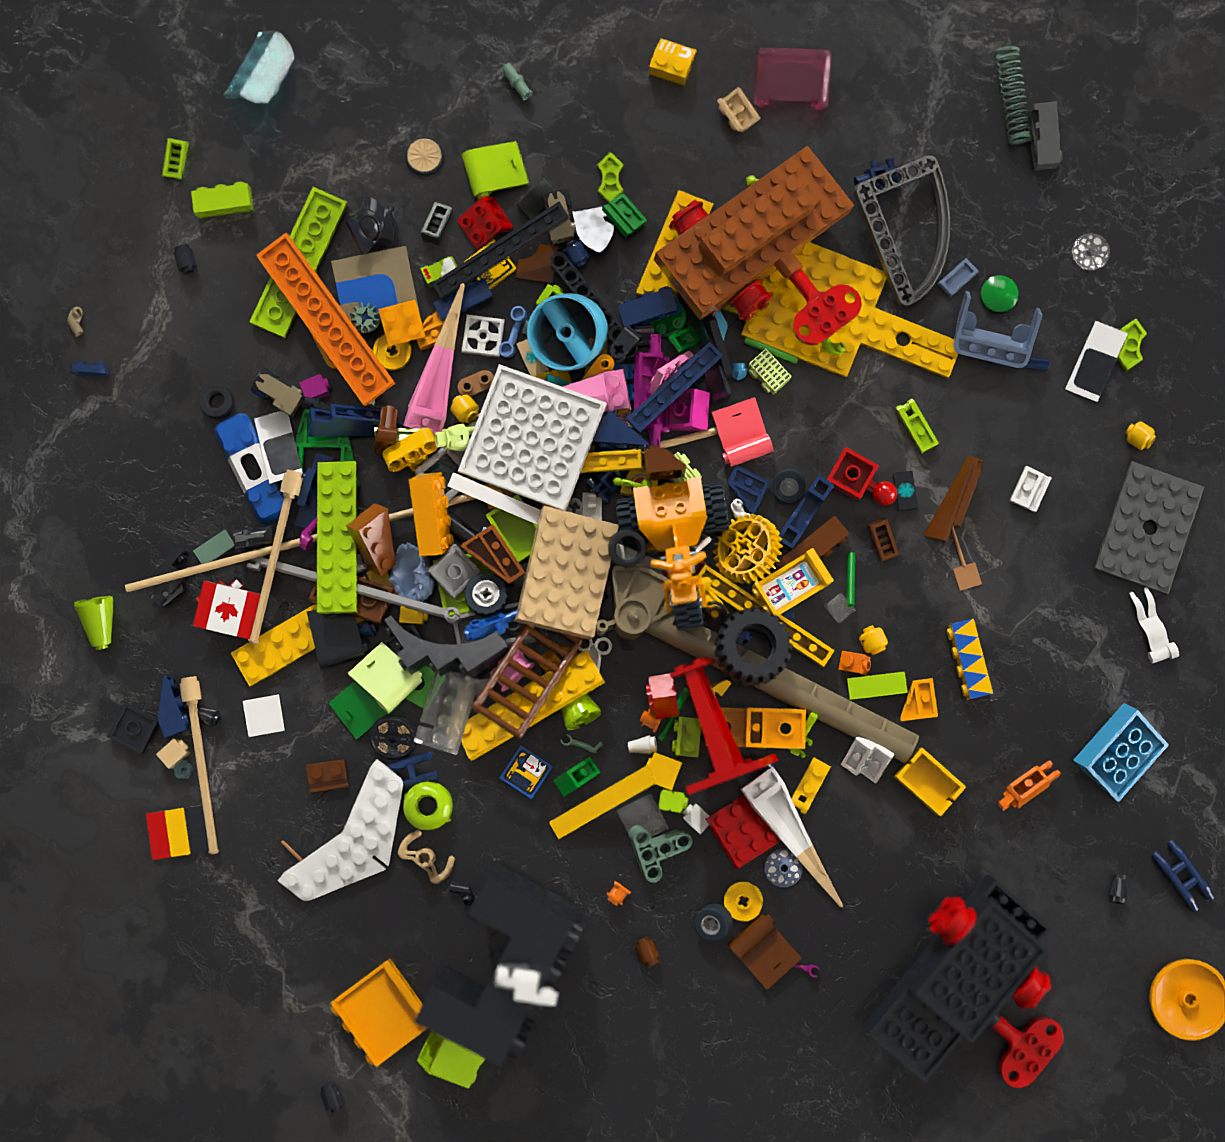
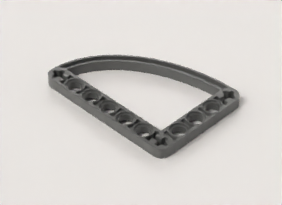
M931 155L863 181L856 185L853 190L854 197L897 304L903 307L918 301L933 287L942 271L948 252L950 213L947 191L938 161ZM931 162L932 166L921 169L922 165ZM910 166L916 169L915 176L909 175L908 168ZM893 173H897L900 176L899 183L893 182ZM929 174L938 209V243L930 272L919 288L913 292L876 195ZM876 180L883 182L882 190L876 188ZM866 189V192L860 194L859 190ZM870 198V200L863 203L864 199ZM867 204L873 205V207H874V213H873V214L867 213V211H866V205H867ZM874 222L880 223V232H876L873 229ZM882 239L888 242V248L886 250L880 247V241ZM888 257H892L895 260L894 267L888 266ZM895 275L901 276V285H897L894 282ZM905 286V289L898 291L899 288ZM904 295H908L906 300H902Z

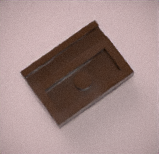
M346 759L306 765L310 793L349 787Z

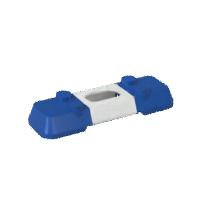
M236 414L217 424L215 435L257 520L262 524L268 525L279 520L284 500V492H280L282 482L277 481L269 484L258 433L251 419L246 414ZM250 453L255 456L262 471L259 479L250 480L241 464V458L245 454ZM291 502L289 514H290L291 511H292V507H293L292 502Z

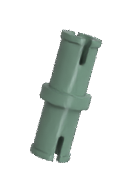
M511 63L504 65L501 71L510 81V86L516 89L523 100L530 97L532 91L524 83L522 75H518Z

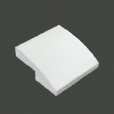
M857 737L841 765L857 776L859 773H862L871 781L877 783L893 758L894 753L870 740Z

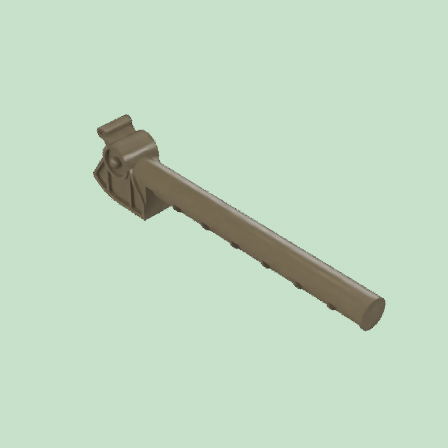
M636 565L627 568L614 566L609 577L614 614L611 621L599 620L597 622L596 636L602 637L606 631L613 629L619 637L626 640H634L646 632L698 659L702 657L715 659L716 663L711 664V666L724 671L722 666L719 667L717 663L719 659L715 656L714 652L716 649L715 639L718 634L704 626L678 630L675 625L673 611L672 613L666 612L663 583L671 579L642 566ZM669 590V591H668V594H669V599H670V603H671L670 590ZM736 643L737 652L745 661L752 664H761L767 660V658ZM784 668L770 682L753 686L796 709L806 710L808 715L815 713L818 716V720L854 738H864L894 753L893 758L903 763L908 761L918 742L919 735L787 668Z

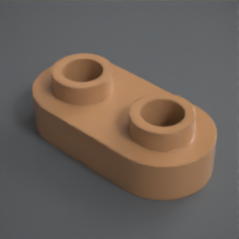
M482 370L463 378L458 384L459 393L473 397L489 390L494 379L493 374L490 371ZM483 377H488V381L485 383L482 382L481 379ZM466 384L471 385V388L469 390L464 389V386Z

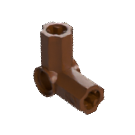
M387 405L382 407L380 411L379 425L373 450L379 456H383V451L396 443L398 410L393 406Z

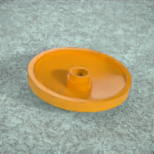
M1193 959L1177 960L1161 969L1154 978L1149 996L1151 1011L1158 1024L1168 1033L1181 1039L1198 1040L1212 1035L1224 1024L1225 980L1212 966Z

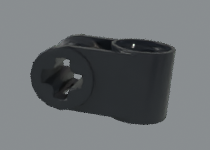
M626 325L610 347L609 355L613 358L614 362L620 363L624 361L640 342L642 335ZM615 350H622L621 353L615 354Z

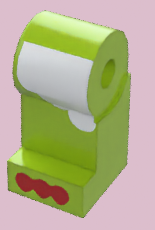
M447 257L431 266H425L420 269L429 288L433 287L432 282L456 268L457 264L453 257Z

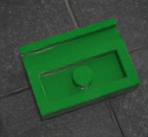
M624 193L614 198L602 208V211L625 237H628L629 234L635 232L647 222L646 218Z

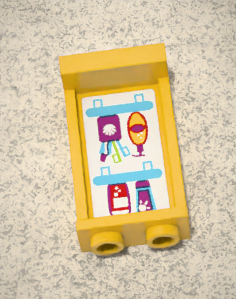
M812 548L761 581L754 583L752 593L764 605L762 607L763 611H770L769 615L773 617L774 615H781L830 585L834 580Z

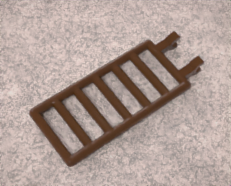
M525 624L472 704V708L516 738H522L582 645L583 640L581 638L560 633L574 642L569 651L533 629V626ZM527 635H530L562 656L563 660L559 666L523 644ZM517 650L552 671L554 674L549 682L512 659ZM507 665L544 688L539 697L503 675L502 673ZM496 682H501L533 703L534 705L529 713L493 691L492 688ZM486 697H490L522 718L523 722L517 729L483 707L482 703Z

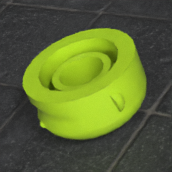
M421 782L413 786L407 794H404V814L409 823L415 828L426 831L434 830L451 821L450 816L452 814L453 802L450 793L442 785L436 782ZM427 796L432 797L437 803V809L434 814L428 816L421 813L419 809L421 799Z

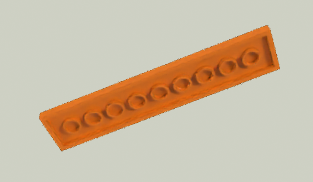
M287 233L256 255L364 406L396 384Z

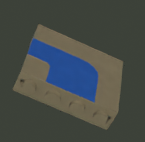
M406 246L331 261L340 307L349 319L354 318V316H350V312H356L353 309L354 306H357L358 309L361 308V302L364 307H366L368 302L371 303L369 308L376 306L377 309L374 310V313L379 312L378 309L416 299L418 307ZM366 309L364 315H357L362 318L363 324L366 321V319L373 320V318H370L368 316V309ZM380 315L375 316L376 319L380 320L378 327L382 324Z

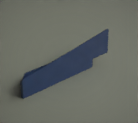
M331 404L330 411L310 408L309 437L375 435L374 428L379 425L380 408ZM397 421L396 428H404V421Z

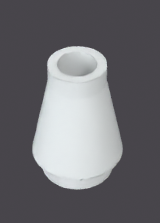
M648 735L628 742L629 753L653 754V752H657L655 736L651 737Z

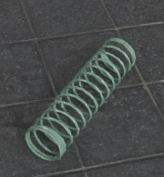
M1017 46L1003 47L995 52V57L998 59L996 64L1000 66L997 71L1001 73L998 78L1002 80L1000 86L1003 87L1001 93L1004 94L1002 96V100L1005 101L1003 107L1006 108L1004 114L1008 115L1005 121L1009 122L1006 128L1010 129L1007 132V135L1010 136L1008 139L1010 144L1025 143L1033 138L1031 131H1024L1014 135L1009 134L1011 130H1024L1031 126L1030 124H1022L1013 128L1008 127L1010 123H1022L1030 119L1029 117H1021L1012 121L1007 120L1009 116H1021L1029 112L1028 110H1019L1011 114L1006 113L1008 109H1020L1028 105L1027 103H1018L1009 107L1005 106L1006 102H1018L1026 99V96H1016L1008 100L1004 99L1005 95H1017L1025 92V89L1022 88L1011 90L1007 93L1003 92L1004 88L1020 87L1024 85V82L1018 81L1006 86L1002 85L1003 81L1019 80L1023 75H1012L1004 79L1000 77L1002 74H1014L1022 70L1020 67L1010 68L1003 72L999 70L1001 67H1012L1021 63L1019 60H1013L1002 65L998 64L999 60L1018 58L1020 54H1018L1019 48ZM1006 50H1016L1009 54H998ZM1012 62H1019V63L1013 64V65H1006V64H1009V63H1012ZM1014 69H1020V70L1014 71V72H1007V71L1014 70ZM1021 76L1016 79H1009L1011 77ZM1022 83V84L1017 85V86H1010V85H1013V84ZM1023 90V91L1018 92V93H1011V92H1014V91ZM1025 97V98L1019 99V100H1012V99H1016V98ZM1028 137L1026 139L1012 141L1015 138Z

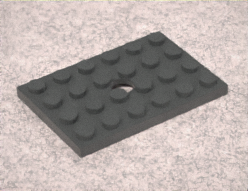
M1131 461L1094 569L1140 586L1148 587L1154 591L1166 595L1169 594L1204 487ZM1147 520L1153 521L1157 526V530L1153 535L1146 534L1143 529V524Z

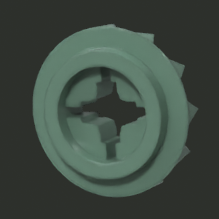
M361 302V308L358 309L357 306H354L353 309L356 312H350V316H354L350 321L352 323L356 322L355 328L362 333L375 330L380 323V320L375 318V316L380 315L379 312L374 313L377 307L369 308L371 305L369 302L366 307ZM366 309H368V316L370 318H373V320L366 319V321L363 324L362 318L357 315H364Z

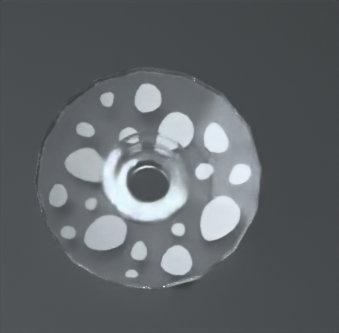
M1088 233L1075 241L1072 255L1077 265L1081 268L1097 270L1108 261L1110 248L1103 237L1098 234ZM1091 251L1092 256H1088L1086 252Z

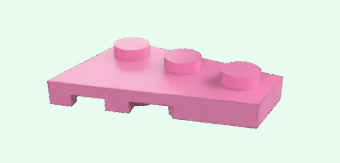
M687 351L659 368L650 381L651 386L648 392L653 394L694 354Z

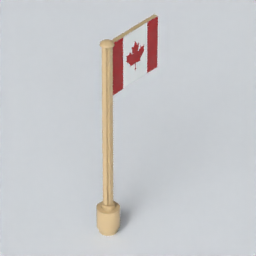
M287 469L286 474L283 476L280 492H284V500L261 594L204 581L193 626L246 638L251 644H258L260 642L258 639L292 498L294 499L295 495L299 496L303 478H301L302 473Z

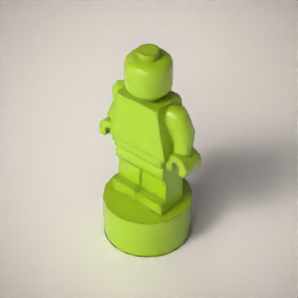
M617 477L613 480L615 485L627 488L651 486V481L643 480L642 484L625 479L621 480V478Z

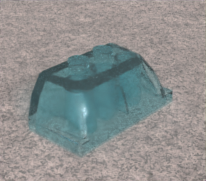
M277 30L259 33L225 91L224 95L229 99H243L251 103H268L271 97L277 93L279 84L287 76L288 68L295 57L291 45Z

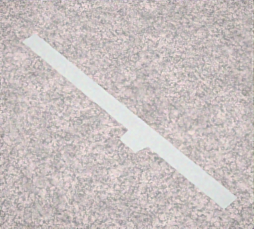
M456 473L452 474L448 487L532 523H538L539 509ZM617 543L616 553L621 559L630 560L637 555V551ZM645 555L644 559L637 565L662 575V569L653 568L650 565L651 561L656 559Z

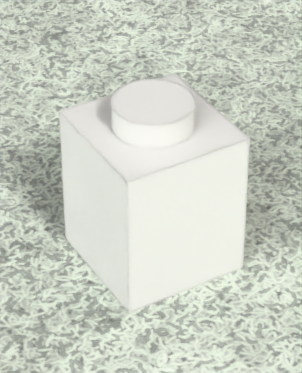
M696 803L694 806L690 804L683 811L685 814L683 819L699 834L709 825L706 821L709 815Z

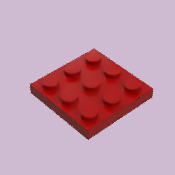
M742 795L706 818L707 823L735 869H739L781 841L751 807L745 795Z

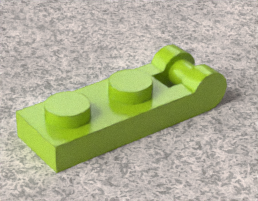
M912 398L905 405L895 407L898 416L903 421L921 454L939 444ZM911 410L913 415L908 417L906 412Z

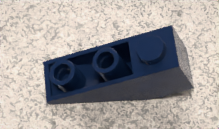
M168 675L163 676L158 721L165 738H171L191 730L189 726L191 724L188 714L184 713L182 708L184 707V702H182L181 696H178L176 692L178 688L174 678Z

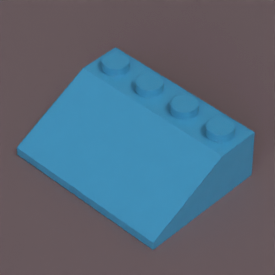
M1123 703L1073 761L1115 801L1119 802L1169 744L1137 709Z

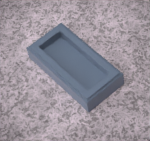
M965 258L938 285L951 298L979 271Z

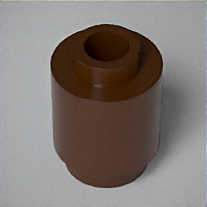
M646 936L636 941L637 945L634 947L641 964L644 963L645 968L659 962V953L652 938L648 939Z

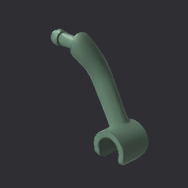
M566 734L570 738L568 744L563 743L561 740V743L565 746L571 744L592 753H598L597 750L603 746V743L599 742L593 748L587 743L572 739L568 734Z

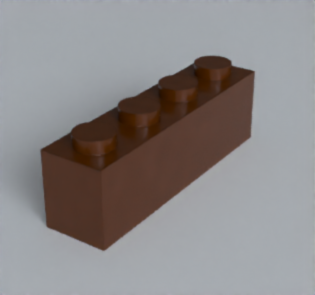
M833 516L779 560L780 562H776L774 566L779 570L812 548L819 558L822 556L825 559L833 552L831 550L832 547L836 544L840 547L848 540L846 536L849 532L837 517Z

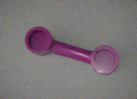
M317 516L301 533L299 547L305 551L313 542L314 538L310 534L317 528Z

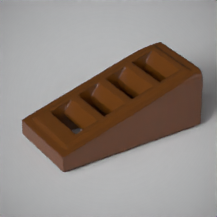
M882 518L867 524L880 561L898 556L899 552L888 519ZM883 526L884 529L875 530V528ZM886 533L887 536L878 539V535ZM889 540L888 544L883 546L880 545V543ZM892 548V551L883 554V550Z

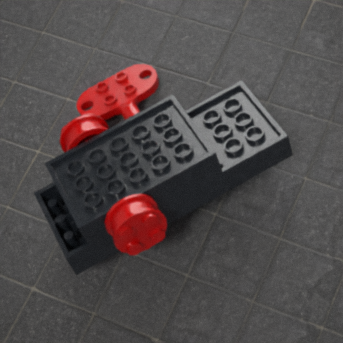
M987 874L965 902L960 897H947L937 912L931 915L929 918L930 929L937 936L861 1027L924 1083L929 1080L963 1037L973 1044L985 1028H992L1009 1043L1007 1051L999 1062V1072L1002 1079L1015 1088H1022L1031 1084L1058 1052L1063 1043L1064 1035L1062 1028L1049 1017L1035 1018L1023 1030L1018 1031L1001 1016L1000 1010L1010 998L1015 1000L1019 1008L1033 1009L1043 995L1051 988L1050 977L1046 972L1039 971L1037 964L1049 951L1041 941L1052 928L999 881ZM1049 1025H1053V1031L1050 1034H1046V1028ZM1016 1071V1077L1009 1080V1073Z

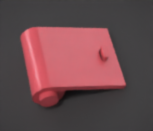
M755 397L712 412L724 449L722 457L725 465L729 464L732 467L774 452Z

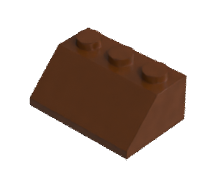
M652 445L644 450L646 481L683 478L685 476L686 464L664 447L660 448L659 445Z

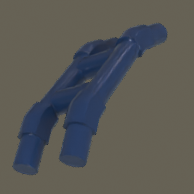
M430 752L386 765L395 774H397L396 770L407 768L410 779L403 780V789L438 777L436 771L419 776L416 775L414 765L431 760L432 754Z
M1171 840L1167 845L1180 860L1178 864L1171 868L1158 851L1154 852L1151 856L1169 877L1190 910L1196 912L1198 906L1190 892H1188L1189 889L1197 884L1208 901L1212 900L1214 896L1208 884L1200 876L1184 851L1174 840ZM1186 868L1192 878L1182 884L1176 874Z

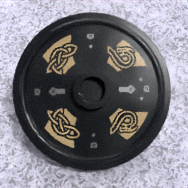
M387 715L376 720L371 726L369 743L374 752L379 756L389 760H399L409 756L414 751L417 744V732L412 723L407 719L397 715Z

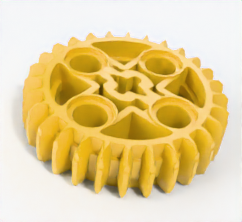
M744 514V518L738 516L737 521L731 519L732 524L729 525V529L721 531V537L716 536L719 542L714 543L717 549L713 553L717 556L713 559L717 562L716 566L720 569L719 571L729 580L743 585L745 582L751 584L752 580L758 582V577L764 579L765 573L771 575L769 569H776L773 564L774 562H780L777 559V555H782V553L778 549L783 547L779 543L782 541V538L778 536L780 533L775 525L768 519L760 515L756 516L755 514L750 516ZM747 529L743 535L740 533L741 531ZM768 542V547H767V550L765 551V550L763 549V547H764V546L766 545V543ZM729 547H730V548H732L733 550H732L731 553L728 555V550H729ZM752 563L756 565L752 569H749Z

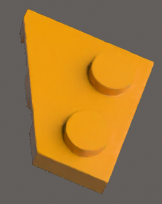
M933 678L912 681L900 721L938 717Z

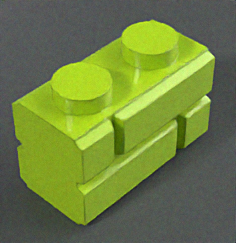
M662 789L658 807L662 810L681 813L682 809L687 808L688 798L685 797L684 793L675 791L672 793V791Z

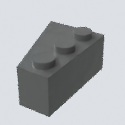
M1057 101L1037 103L1033 105L1027 115L1030 118L1027 123L1031 125L1028 130L1032 132L1033 137L1030 140L1034 170L1057 168L1062 161Z

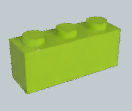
M236 182L231 186L220 184L210 189L200 187L195 191H191L194 214L197 218L254 210L251 188L245 182Z

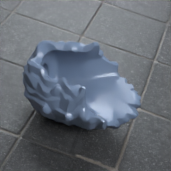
M411 543L401 544L395 553L396 565L391 568L389 581L393 584L399 596L424 602V600H427L432 595L435 587V580L427 571L430 568L428 558L419 556L418 547L411 545Z

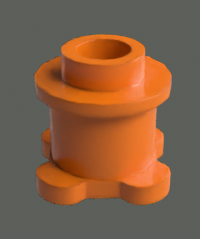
M649 708L648 712L643 711L639 721L643 722L642 727L645 725L653 729V732H656L661 719H655L654 712L650 713Z
M615 881L614 887L606 894L609 896L607 899L617 906L618 903L622 905L626 895L631 892Z

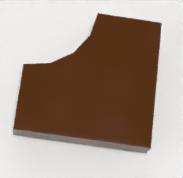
M539 244L538 250L533 256L527 259H518L516 279L553 284L555 273L551 268L550 260L551 256L558 252V246Z

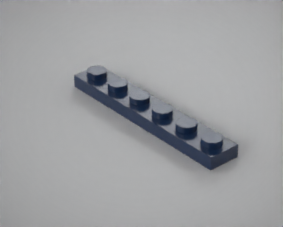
M709 342L626 418L628 423L638 433L643 431L719 361L723 355Z

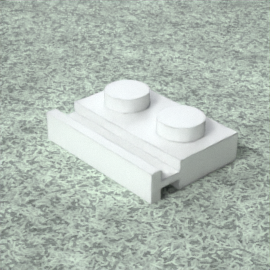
M1026 466L1009 501L1035 513L1052 477H1048Z

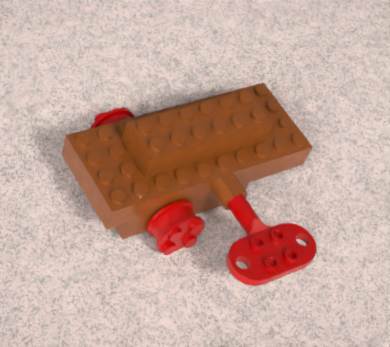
M808 146L711 214H707L703 208V202L696 199L687 205L688 208L684 211H677L672 216L673 220L670 222L669 229L675 230L678 237L655 253L654 261L700 320L709 313L712 316L729 305L730 308L734 307L740 314V320L749 321L755 316L754 313L757 310L763 311L770 305L769 302L773 299V293L766 290L763 286V280L776 270L781 273L785 280L790 279L807 302V305L796 314L792 323L796 338L804 344L818 345L853 321L860 313L862 307L859 293L851 286L836 285L825 292H819L802 271L803 265L796 257L802 252L807 243L847 216L854 207L852 201ZM845 295H852L854 302L848 303L845 300ZM801 327L808 328L809 335H802L799 329Z

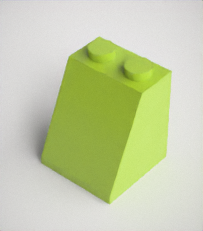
M430 1031L417 1061L428 1073L469 1088L471 1083L475 1081L476 1072L484 1062V1058Z

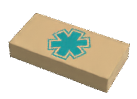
M528 339L516 344L530 376L549 371L548 367L533 354Z

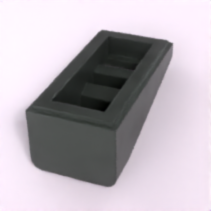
M437 202L434 203L421 231L422 240L439 245L450 218L452 207ZM436 211L445 213V216L436 213Z

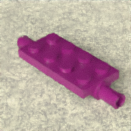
M657 334L650 335V351L648 353H635L634 411L652 395L648 391L651 386L650 381L655 376L657 370L669 363L670 358L663 357V352H661V335L659 337ZM669 407L644 429L649 432V446L659 445L661 448V433L669 432Z

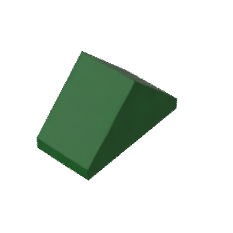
M692 326L668 337V345L677 357L690 351L700 343L699 336Z

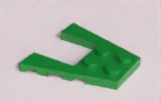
M304 409L295 441L302 472L304 448L341 449V462L354 461L349 436H308L310 409ZM357 474V487H360L359 478Z

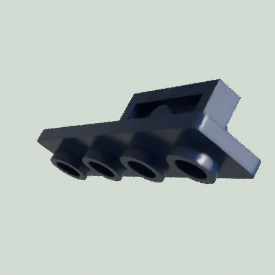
M316 453L312 468H308L307 472L303 473V485L299 496L296 495L295 498L299 506L295 526L306 528L317 516L318 462H334L335 459L333 457Z

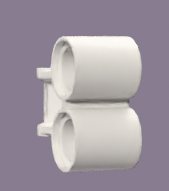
M605 637L597 639L595 644L590 639V645L586 648L590 652L599 671L601 655L609 654L612 649L610 640ZM601 641H605L609 645L608 650L605 652L598 649V644ZM580 647L578 650L583 652L586 649Z

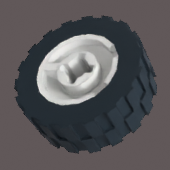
M492 573L478 574L468 582L465 589L467 605L477 616L489 617L503 611L508 603L509 594L504 581ZM486 592L491 594L487 597V599H485L483 596Z

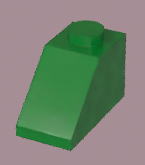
M588 757L555 779L554 783L565 797L601 772L591 757Z

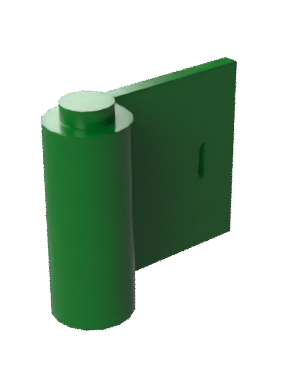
M354 681L328 704L357 740L371 728L376 720L392 713L402 702L390 713H387L378 705L373 696Z

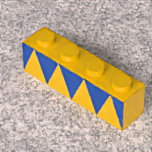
M974 618L948 625L949 629L946 630L947 636L953 643L951 651L953 658L957 659L958 662L956 671L958 677L962 678L963 685H961L963 696H966L967 700L993 694Z

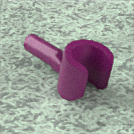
M796 963L793 968L807 972L812 977H817V975L811 974L812 968L819 969L814 964L806 966Z

